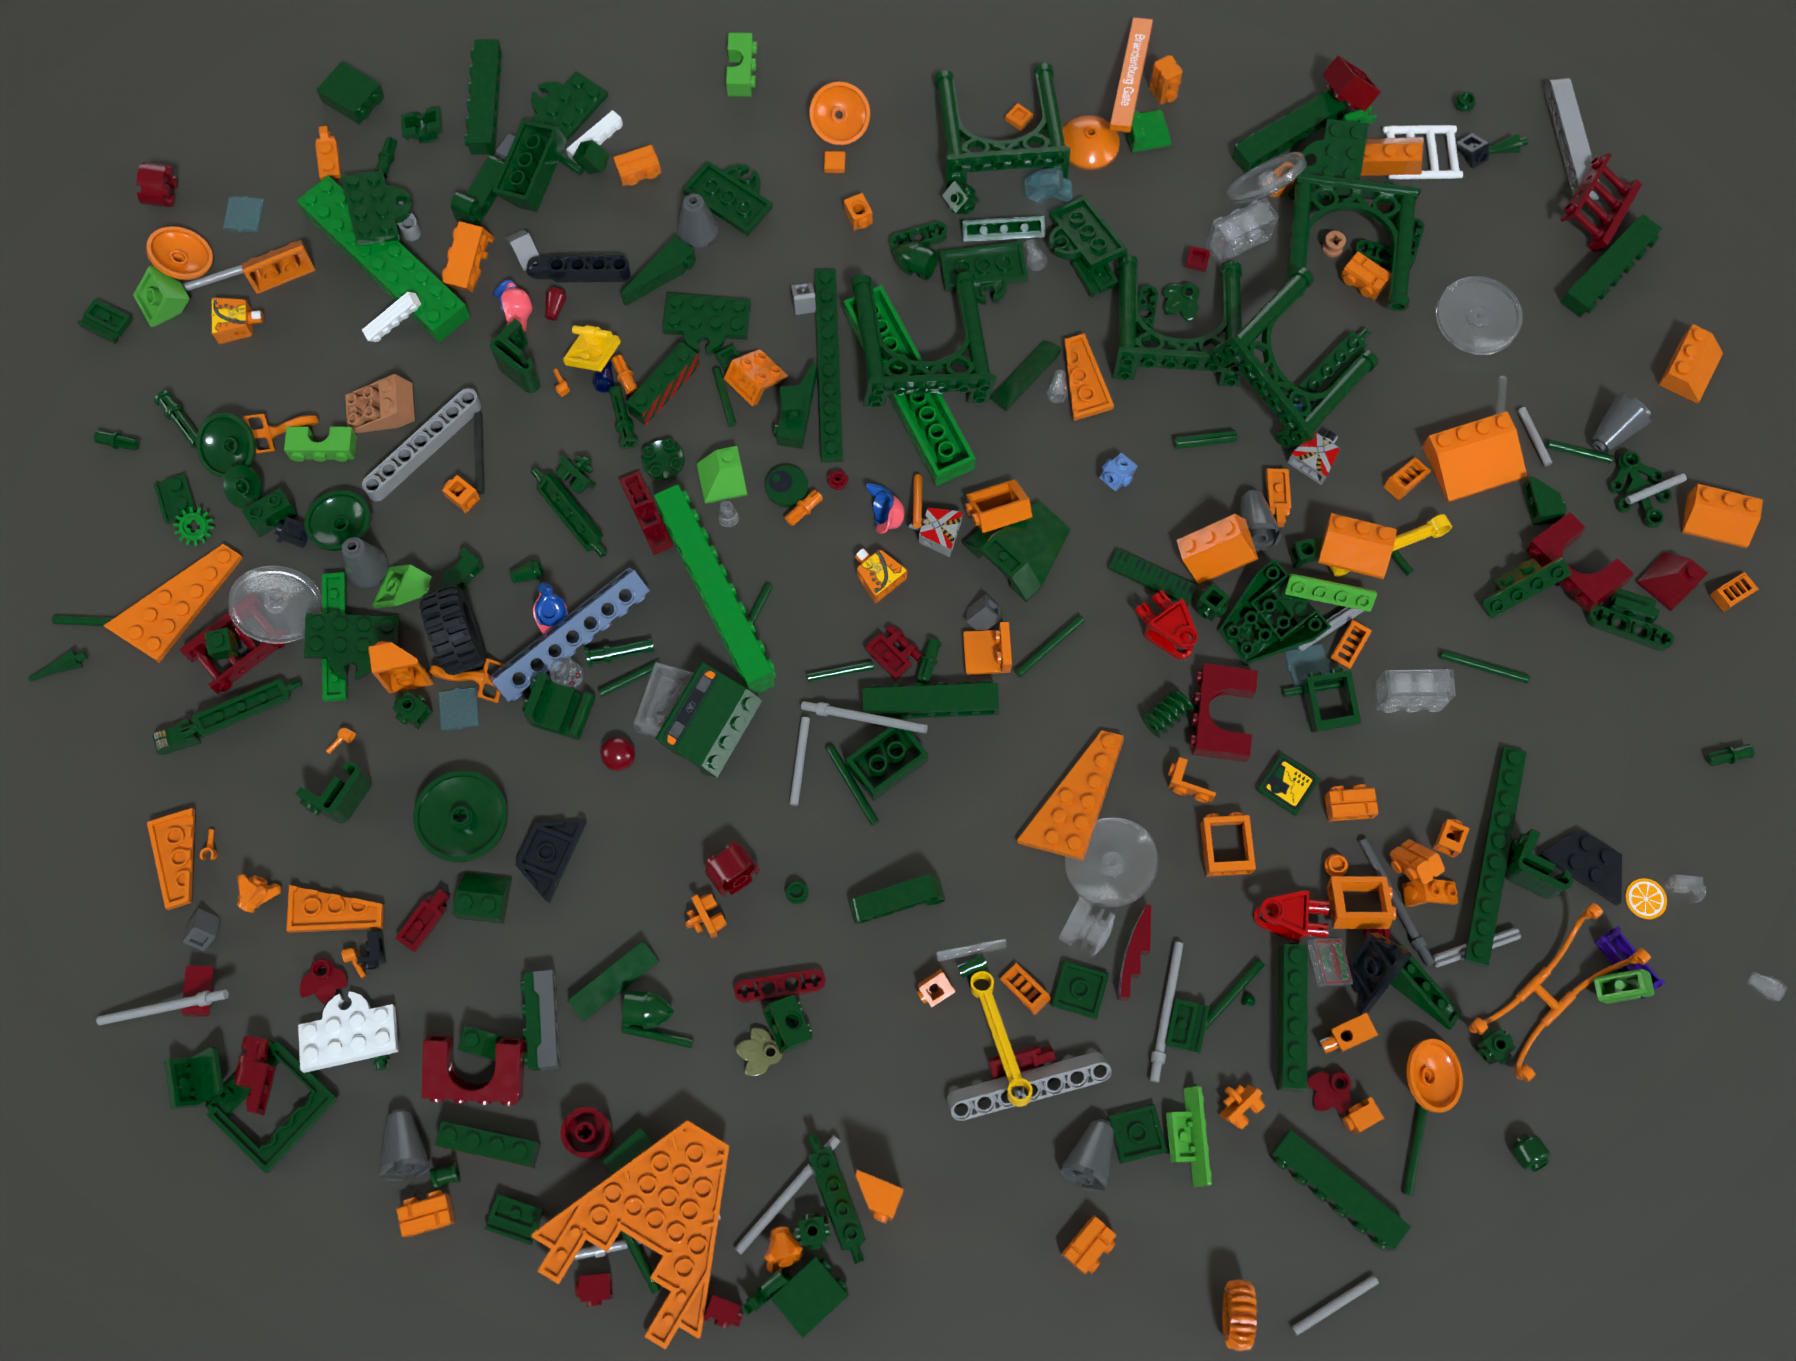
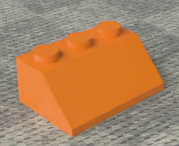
M1424 137L1367 139L1361 176L1422 175Z
M302 240L291 242L282 248L271 250L267 254L251 258L247 262L242 263L243 273L256 294L316 271Z
M1692 324L1683 335L1659 385L1698 404L1723 355L1713 333Z
M1697 484L1687 494L1682 533L1747 548L1761 519L1763 499Z
M1331 513L1325 528L1318 563L1384 579L1394 548L1397 529Z
M1236 514L1177 540L1182 560L1198 584L1207 582L1258 559L1246 519Z
M382 641L376 643L375 646L368 647L372 673L389 694L434 685L432 678L419 660L392 642Z
M857 1170L856 1180L869 1212L873 1213V1219L885 1224L887 1220L893 1221L904 1189Z

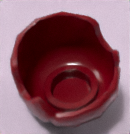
M623 737L608 739L602 746L600 754L603 764L614 771L628 769L634 762L636 755L631 742Z

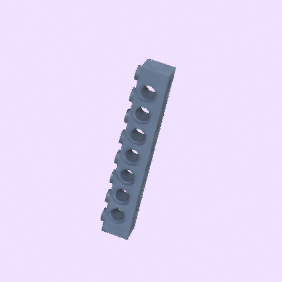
M627 568L495 671L488 679L508 702L510 700H517L523 695V690L531 686L532 680L537 678L539 672L550 673L559 666L558 663L561 660L573 656L580 645H586L594 639V634L599 630H606L612 624L611 621L617 616L619 618L625 615L632 604H638L646 598L645 594L650 590L635 570ZM626 589L627 597L620 600V591ZM609 603L610 610L603 614L601 611L603 604ZM591 616L593 619L592 624L589 627H585L584 620ZM571 630H574V639L571 641H567V633ZM557 644V652L549 655V647ZM539 658V666L532 669L530 666L531 661ZM521 672L522 679L514 683L512 680L513 675Z

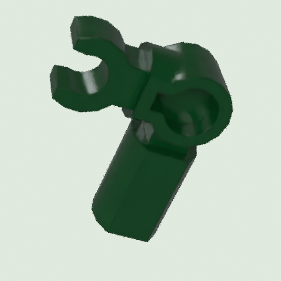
M780 1267L746 1299V1304L741 1307L748 1316L752 1311L757 1312L791 1280L789 1274Z

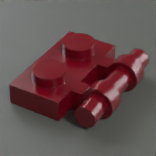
M890 625L886 629L890 637L887 639L880 633L865 647V651L896 681L912 666V663L907 659L908 657L912 656L916 661H919L923 655L918 651V647L914 643L911 644L904 637V633L900 629L897 630L893 625ZM898 642L904 650L900 652L894 646L895 643Z

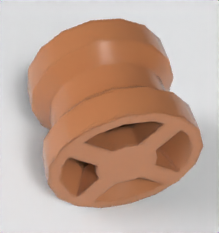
M1331 231L1327 234L1322 245V251L1326 256L1334 258L1341 254L1346 244L1344 234L1339 231Z

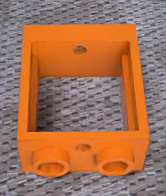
M1015 479L966 494L968 502L965 504L968 516H972L974 525L979 526L983 533L1032 518L1030 500Z
M1241 812L1230 813L1229 816L1220 817V814L1206 815L1200 822L1206 877L1252 874L1256 870L1250 815H1242ZM1242 824L1246 861L1214 862L1210 826Z
M1331 876L1327 886V895L1333 929H1389L1392 921L1396 919V908L1391 903L1393 892L1392 887L1388 886L1387 877ZM1343 891H1379L1382 912H1346Z

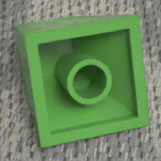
M154 266L148 267L133 294L150 327H155L181 314L190 299L180 282L160 272Z
M737 446L715 450L697 463L705 504L747 495Z
M411 564L389 567L372 606L374 608L393 607L421 598L429 591L432 576Z

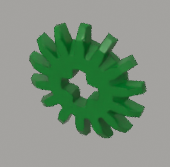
M189 507L190 513H187L184 509L181 510L184 516L176 515L175 518L180 520V522L173 523V526L179 527V530L174 531V534L182 535L178 540L181 542L186 538V545H189L194 540V546H198L199 539L202 543H206L203 536L206 535L211 538L212 535L207 530H214V526H208L213 519L206 520L209 513L206 511L202 515L201 508L199 507L197 512H194L193 507ZM196 520V524L200 525V529H196L195 533H192V529L188 528V524H192Z

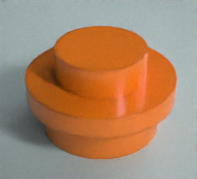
M1332 854L1325 860L1324 867L1330 876H1343L1348 870V862L1342 855Z

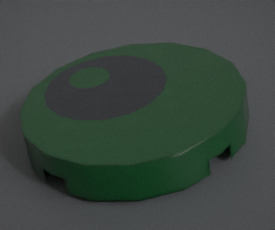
M780 466L774 469L766 480V493L770 501L783 508L797 506V502L802 501L809 491L808 479L805 473L794 466Z

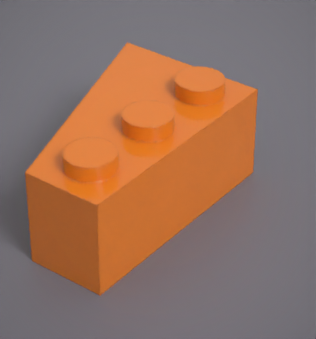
M459 221L458 226L453 231L454 241L452 247L448 250L447 267L443 269L442 279L443 283L449 287L473 293L482 271L479 268L481 260L487 258L488 252H485L489 242L493 243L495 237L483 227Z

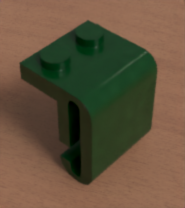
M514 319L511 323L506 324L502 331L491 341L490 349L499 370L527 393H534L540 387V380L532 359L529 358L526 361L522 350L528 345V341L521 323Z
M539 672L537 678L532 680L530 697L525 699L522 706V712L528 723L538 729L580 740L596 699L595 696L584 692V694L576 693L574 688L551 682L548 674Z
M347 762L341 766L350 776L347 782L344 783L334 776L320 797L300 787L295 794L301 799L300 804L316 816L322 813L337 823H346L372 786L371 778L353 762Z
M1531 829L1525 834L1522 833L1518 839L1512 841L1505 878L1544 899H1552L1571 887L1573 877L1568 870L1563 871L1554 878L1548 876V874L1554 871L1556 864L1532 853L1541 833Z

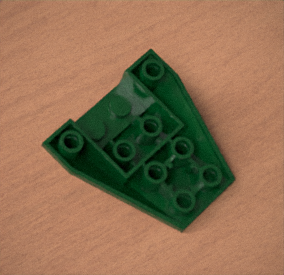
M1040 501L1030 505L1032 518L985 533L979 528L963 543L978 559L983 555L1011 580L1010 588L1026 602L1042 587L1071 530Z
M1276 559L1256 573L1218 630L1245 665L1313 642L1331 628L1330 624L1318 610H1315L1307 599L1285 594L1289 575Z

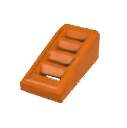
M1414 457L1389 477L1384 488L1397 500H1400L1420 483L1431 470ZM1411 467H1413L1418 473H1420V475H1418L1413 469H1411Z
M1744 572L1716 589L1710 596L1719 608L1725 612L1759 590V588ZM1740 580H1743L1750 590H1748ZM1736 583H1737L1738 586L1743 590V592H1744L1743 594H1742V592L1737 588V586L1735 585ZM1730 587L1735 591V593L1739 597H1736V595L1731 591ZM1724 591H1726L1728 595L1733 599L1732 601L1729 599V597L1725 594Z
M1351 620L1330 659L1351 669L1372 630ZM1354 630L1363 635L1362 638L1353 635L1351 631ZM1349 637L1355 640L1356 642H1358V645L1356 646L1351 642L1347 641V638ZM1345 644L1355 651L1351 653L1342 647ZM1342 652L1343 654L1349 656L1350 660L1347 661L1344 658L1338 656V653Z
M1017 963L1000 978V981L1034 1015L1051 999L1049 994ZM1019 973L1021 976L1011 984L1009 981ZM1026 980L1027 983L1018 991L1016 988ZM1033 987L1034 990L1025 997L1024 994ZM1040 994V996H1039L1033 1003H1031V1001H1032L1037 995Z

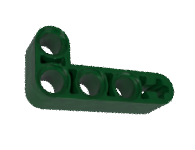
M493 155L489 156L466 195L460 192L454 194L451 200V210L457 222L480 226L497 198V195L492 193V189L505 160Z
M928 874L849 900L854 924H862L922 904L925 906L940 904L946 901L940 877Z

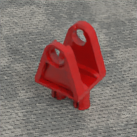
M1160 590V594L1156 593L1152 597V600L1163 611L1160 615L1156 616L1146 602L1142 603V606L1139 605L1134 611L1146 624L1143 636L1148 641L1172 657L1184 660L1190 656L1193 646L1197 642V631L1185 601L1181 599L1174 604L1165 594L1164 590ZM1175 645L1181 649H1187L1185 653L1178 652Z
M1305 890L1266 899L1254 911L1253 919L1260 928L1292 942L1299 943L1306 936L1327 939L1329 931H1326V929H1329L1328 924L1308 922V913L1328 915L1329 908L1327 906H1329V901L1309 899V891ZM1266 910L1269 911L1272 916H1269L1266 913ZM1260 912H1261V917H1262L1265 921H1267V922H1263V921L1259 918Z

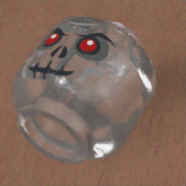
M562 657L552 663L550 678L554 683L576 688L582 682L583 668L573 659Z

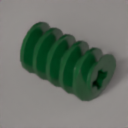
M1175 690L1171 691L1169 696L1163 698V702H1158L1156 708H1151L1149 713L1143 715L1146 727L1155 736L1160 738L1159 731L1166 734L1168 732L1166 725L1173 728L1174 723L1172 720L1180 722L1181 719L1178 714L1186 717L1187 712L1185 708L1189 711L1194 710L1193 705L1183 693Z

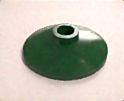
M236 465L226 472L223 488L227 499L234 506L244 509L260 499L262 492L261 481L252 468L246 465Z

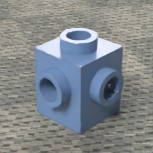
M1121 453L1113 460L1108 459L1102 466L1104 471L1100 479L1117 491L1122 486L1127 487L1133 480L1132 475L1138 466Z

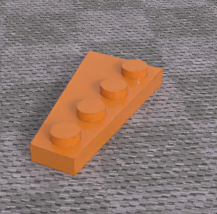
M1085 333L1065 339L1064 347L1073 421L1113 410V401Z
M190 808L147 822L163 901L167 910L192 903L195 809Z
M289 885L286 930L289 933L383 929L384 905L381 903Z

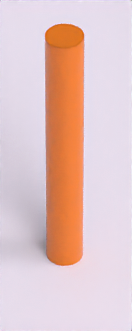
M916 474L914 475L913 527L920 528L922 525V475Z

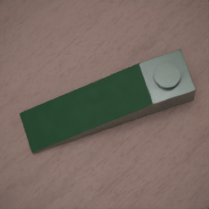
M674 236L621 292L623 304L627 306L683 275L696 262L695 250L677 236Z
M812 363L800 383L802 385L804 418L797 421L783 420L781 415L779 424H775L773 436L777 437V445L803 449L818 375L817 363Z
M1411 956L1390 984L1448 1030L1453 1028L1462 1014L1413 956Z

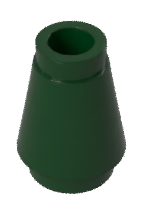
M531 559L509 571V575L515 584L540 580V577L544 576V570L538 559Z

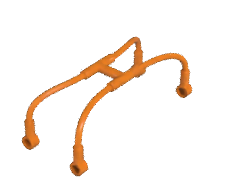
M1591 903L1582 912V915L1574 924L1564 944L1547 967H1543L1516 995L1512 1002L1484 1020L1477 1017L1469 1025L1471 1033L1477 1032L1482 1035L1488 1029V1024L1508 1013L1520 1002H1524L1533 992L1551 1008L1540 1020L1541 1023L1531 1033L1517 1058L1514 1068V1074L1517 1079H1524L1529 1082L1536 1075L1529 1066L1525 1064L1522 1066L1530 1046L1544 1027H1548L1576 999V995L1593 983L1595 977L1605 976L1629 964L1639 963L1645 965L1651 958L1648 952L1639 948L1628 959L1613 964L1583 981L1572 991H1569L1559 1002L1551 996L1540 984L1551 974L1553 968L1561 960L1585 919H1597L1603 913V910L1595 903Z

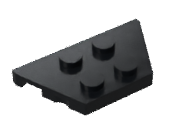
M584 819L569 822L563 820L554 821L553 823H534L515 866L548 903L552 900L587 822Z
M1581 829L1539 854V857L1556 864V868L1560 871L1568 870L1573 879L1617 906L1621 903L1622 854Z
M1369 933L1347 963L1353 981L1354 993L1359 992L1362 1003V1006L1358 1007L1360 1014H1368L1412 956L1411 952L1378 933Z

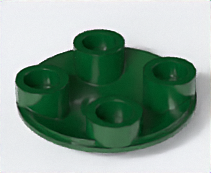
M671 438L656 440L644 447L642 451V466L645 472L654 479H671L678 475L684 466V452Z

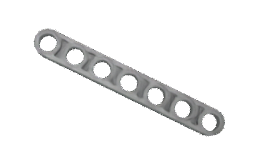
M1569 78L1548 80L1545 85V94L1574 196L1589 170L1590 162L1593 158L1571 80ZM1594 189L1589 194L1593 200H1598L1600 197Z
M470 388L460 391L368 474L362 482V487L372 501L383 500L468 423L475 413H479L481 402L477 393ZM473 400V402L466 404L467 401ZM458 414L456 417L450 418L452 415ZM442 428L441 431L435 432L437 429ZM421 443H426L424 446L419 447ZM406 457H410L409 460L403 461ZM395 471L392 475L387 476L389 472ZM374 486H378L377 489L371 490Z
M1092 1052L1020 1073L1023 1079L1033 1084L1030 1100L1032 1102L1104 1082L1110 1077L1111 1068L1101 1053ZM1101 1065L1100 1068L1094 1069L1096 1066ZM1079 1071L1076 1075L1071 1076L1073 1072ZM1007 1076L952 1091L947 1097V1104L952 1117L963 1121L1014 1107L1009 1102L1007 1094L1002 1095L1004 1091L1008 1090L1009 1082ZM1056 1077L1054 1081L1048 1082L1051 1078ZM1016 1086L1011 1090V1094L1017 1099L1026 1098L1029 1093L1022 1086ZM982 1097H987L983 1101H978ZM959 1103H964L960 1107H955Z

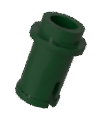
M976 954L975 958L957 964V967L963 979L980 970L985 971L984 969L988 965L983 954L979 956Z

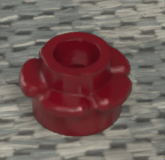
M843 470L832 471L828 474V485L832 489L842 490L848 484L849 478Z

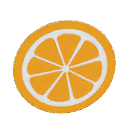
M1646 878L1637 879L1626 890V903L1629 909L1638 917L1654 919L1665 911L1667 896L1664 889L1657 882Z

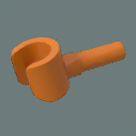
M554 369L553 373L559 383L554 388L563 397L570 392L566 381L562 379L558 369Z
M341 728L336 740L325 751L330 754L343 740L347 743L352 742L356 733L350 729Z
M209 829L206 848H203L200 852V858L206 861V855L209 851L211 852V860H215L218 857L217 851L213 849L215 832L213 829Z
M353 948L342 950L343 961L345 963L352 961L361 979L364 978L366 974L356 961V959H359L357 950Z

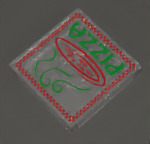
M1342 938L1311 939L1307 941L1318 987L1348 986L1353 984Z

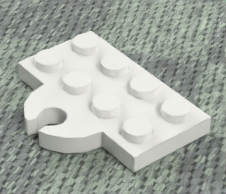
M349 992L348 997L352 1000V1004L347 1010H341L344 1000L340 994L336 995L324 1008L322 1020L298 1025L300 1070L305 1073L399 1052L395 1006L390 1004L371 1009L370 1004L362 995Z

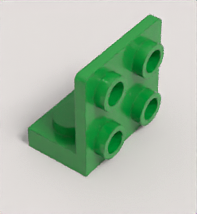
M1135 110L1131 132H1126L1132 153L1170 146L1171 138L1162 110L1139 113L1138 110Z

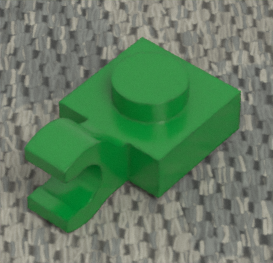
M1370 105L1365 112L1363 110L1348 112L1343 116L1342 120L1373 123L1377 118V114H1368L1373 109V106Z

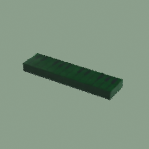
M1121 549L1117 550L1108 568L1157 593L1160 590H1164L1165 594L1176 602L1183 599L1187 607L1198 587Z

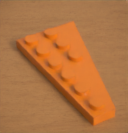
M222 544L103 626L160 663L243 557Z
M1101 731L1018 838V844L1084 861L1124 741L1123 735Z

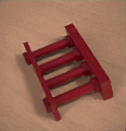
M1610 153L1597 156L1590 162L1589 170L1570 203L1565 206L1564 213L1560 218L1562 222L1575 218L1592 234V240L1588 245L1592 251L1609 245L1642 186L1637 179L1624 183L1606 166L1612 156ZM1601 174L1618 189L1616 197L1597 181ZM1592 189L1609 204L1607 213L1589 196ZM1584 204L1601 219V224L1598 228L1580 211Z
M254 594L250 595L179 649L192 663L195 660L201 663L214 679L208 685L217 694L230 689L235 681L274 651L282 649L291 639L282 628L276 632L260 612L265 607ZM251 618L257 622L269 637L259 646L242 627ZM227 627L238 635L251 652L241 660L237 656L227 658L232 667L221 674L205 655L208 650L204 633Z

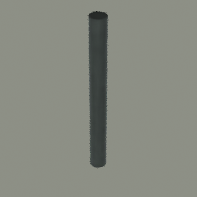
M475 413V487L478 494H484L483 416L481 413Z

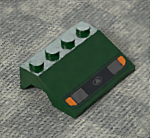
M700 662L655 740L674 754L690 761L700 769L701 774L718 778L762 700L747 688L707 664Z

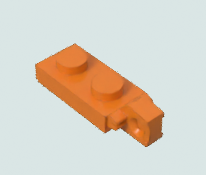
M327 125L320 126V138H317L315 143L319 177L323 180L329 175L332 179H339L342 173L338 143L335 136H331Z
M1267 468V502L1278 526L1284 527L1286 516H1289L1291 509L1289 469Z

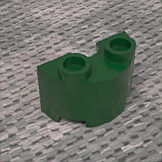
M439 106L426 109V113L421 115L418 112L401 115L402 137L408 141L410 138L419 140L420 144L436 141L438 135L442 133L441 110Z

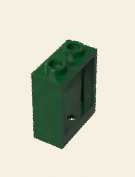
M1343 667L1329 670L1330 674L1324 675L1321 674V671L1308 673L1307 678L1301 680L1312 733L1355 726L1362 723L1351 670L1343 671ZM1342 678L1350 716L1321 721L1314 683Z

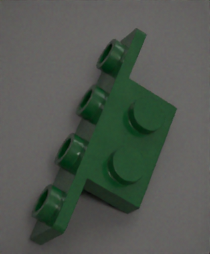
M1559 557L1543 567L1533 558L1494 579L1493 581L1499 591L1484 598L1482 603L1489 617L1493 618L1569 577L1571 572L1563 557Z

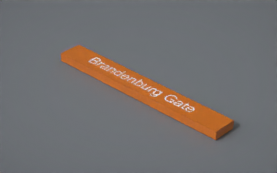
M1133 18L1110 130L1131 132L1153 19Z

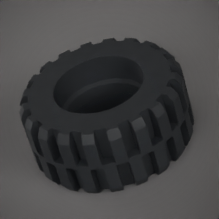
M450 585L424 594L419 601L421 617L433 652L445 673L456 675L482 666L486 662L483 638L472 607L460 586Z

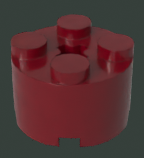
M149 162L140 164L137 172V185H140L141 192H137V196L141 204L174 207L175 196L172 194L173 189L178 188V177L173 175V166Z
M731 842L725 847L723 852L719 855H712L705 862L707 865L705 874L723 897H726L725 893L727 892L733 895L744 889L753 881L751 878L753 873L755 872L757 875L760 870L746 849L736 842Z
M581 1107L571 1112L562 1123L560 1131L561 1141L571 1154L582 1159H594L608 1151L613 1140V1127L608 1117L600 1111L591 1107ZM587 1128L592 1131V1135H589L588 1139L582 1136V1132H586Z

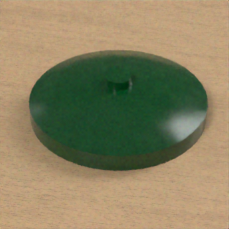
M454 771L433 780L421 792L413 813L414 829L421 844L437 858L454 863L474 861L489 853L503 837L508 822L507 804L499 788L489 778L471 771Z

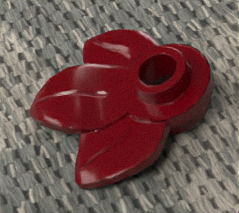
M325 958L318 959L312 964L310 973L302 978L300 995L302 998H306L315 994L321 1003L327 1005L336 996L337 988L347 987V977L342 970L335 968L330 960ZM326 967V973L321 975L320 969Z
M1335 1071L1331 1074L1319 1072L1308 1079L1307 1086L1316 1091L1313 1100L1316 1111H1327L1333 1107L1341 1115L1348 1111L1352 1102L1349 1094L1351 1079L1346 1073L1342 1071ZM1336 1079L1341 1080V1088L1335 1086Z

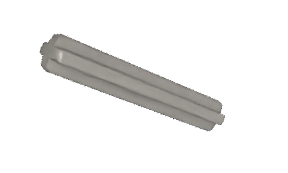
M1344 608L1326 620L1331 626L1329 630L1313 642L1296 647V649L1304 651L1364 612V610Z
M1513 927L1496 933L1492 949L1520 939L1521 934L1518 928ZM1466 944L1434 954L1432 958L1435 961V967L1464 959Z

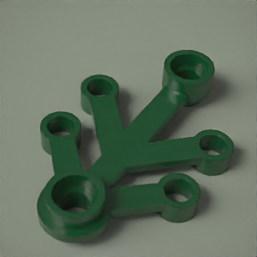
M1633 451L1624 452L1619 456L1618 465L1621 469L1608 486L1611 493H1620L1624 488L1623 481L1629 473L1632 481L1623 499L1616 504V509L1620 513H1626L1632 507V504H1627L1625 500L1627 496L1658 484L1664 479L1662 471L1654 470L1642 464L1640 456ZM1639 472L1647 475L1650 482L1642 479ZM1653 475H1657L1659 479H1655ZM1613 484L1618 485L1619 489H1616ZM1668 489L1654 494L1657 501L1662 504L1667 503L1672 498V493ZM1661 494H1665L1667 499L1663 498ZM1649 497L1640 500L1645 512L1643 518L1645 525L1650 528L1658 527L1664 521V514L1660 510L1653 508ZM1621 503L1625 504L1627 508H1623Z

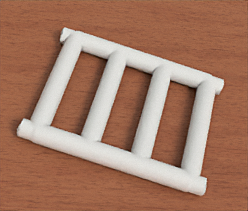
M1421 125L1384 126L1382 128L1386 138H1395L1394 134H1406V138H1413L1415 134H1426L1431 171H1422V175H1388V179H1456L1463 177V171H1459L1455 141L1457 126ZM1435 134H1446L1451 170L1439 171Z

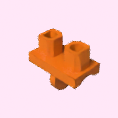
M710 893L700 898L698 895L691 897L699 915L696 916L694 910L687 912L690 918L685 923L687 929L694 927L696 932L700 933L703 931L701 926L703 922L711 938L718 936L717 931L724 928L727 923L722 913L709 918L706 911L717 906L712 894Z
M1239 1085L1235 1090L1228 1086L1225 1089L1228 1097L1223 1101L1226 1107L1219 1113V1116L1233 1124L1236 1128L1243 1129L1249 1122L1243 1113L1249 1108L1256 1114L1265 1107L1260 1097L1263 1093L1259 1088L1255 1089L1250 1085H1247L1245 1088Z

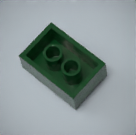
M889 727L846 758V767L870 798L875 801L927 763L928 753L909 730Z

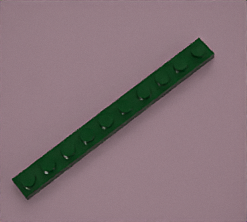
M836 269L815 270L821 461L822 463L843 462Z
M1506 746L1501 750L1463 962L1485 968L1489 966L1527 754L1525 751Z

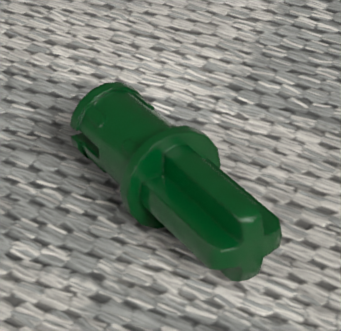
M387 137L382 151L378 153L379 159L375 171L383 170L384 178L387 177L390 165L394 162L393 155L397 145V141L391 137Z
M98 429L94 434L95 443L110 445L113 449L124 448L133 451L139 449L140 441L138 439L123 436L120 432L110 433Z
M928 639L924 656L920 658L922 662L917 680L922 683L930 682L934 665L938 663L936 658L941 646L939 640Z
M1751 744L1734 748L1728 746L1725 750L1707 754L1706 760L1710 766L1725 763L1734 764L1738 760L1753 758L1755 752Z

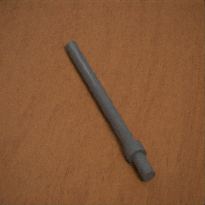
M1368 838L1361 840L1359 843L1378 877H1387L1388 886L1392 887L1391 902L1395 906L1400 919L1412 939V946L1415 951L1418 950L1427 967L1434 964L1435 961L1426 947L1428 943L1424 936H1420Z

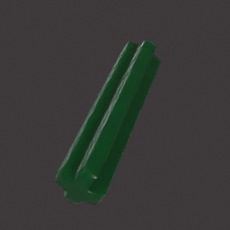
M1236 430L1177 436L1174 438L1175 449L1233 443L1237 440Z

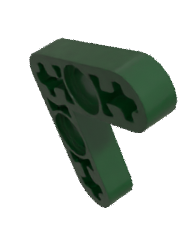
M1414 218L1416 231L1412 240L1414 248L1411 251L1410 269L1414 264L1425 226L1423 221L1418 218ZM1365 239L1357 242L1353 252L1354 255L1360 252L1379 266L1391 270L1392 247ZM1362 248L1366 249V253L1362 252ZM1386 253L1389 259L1382 260L1378 254Z

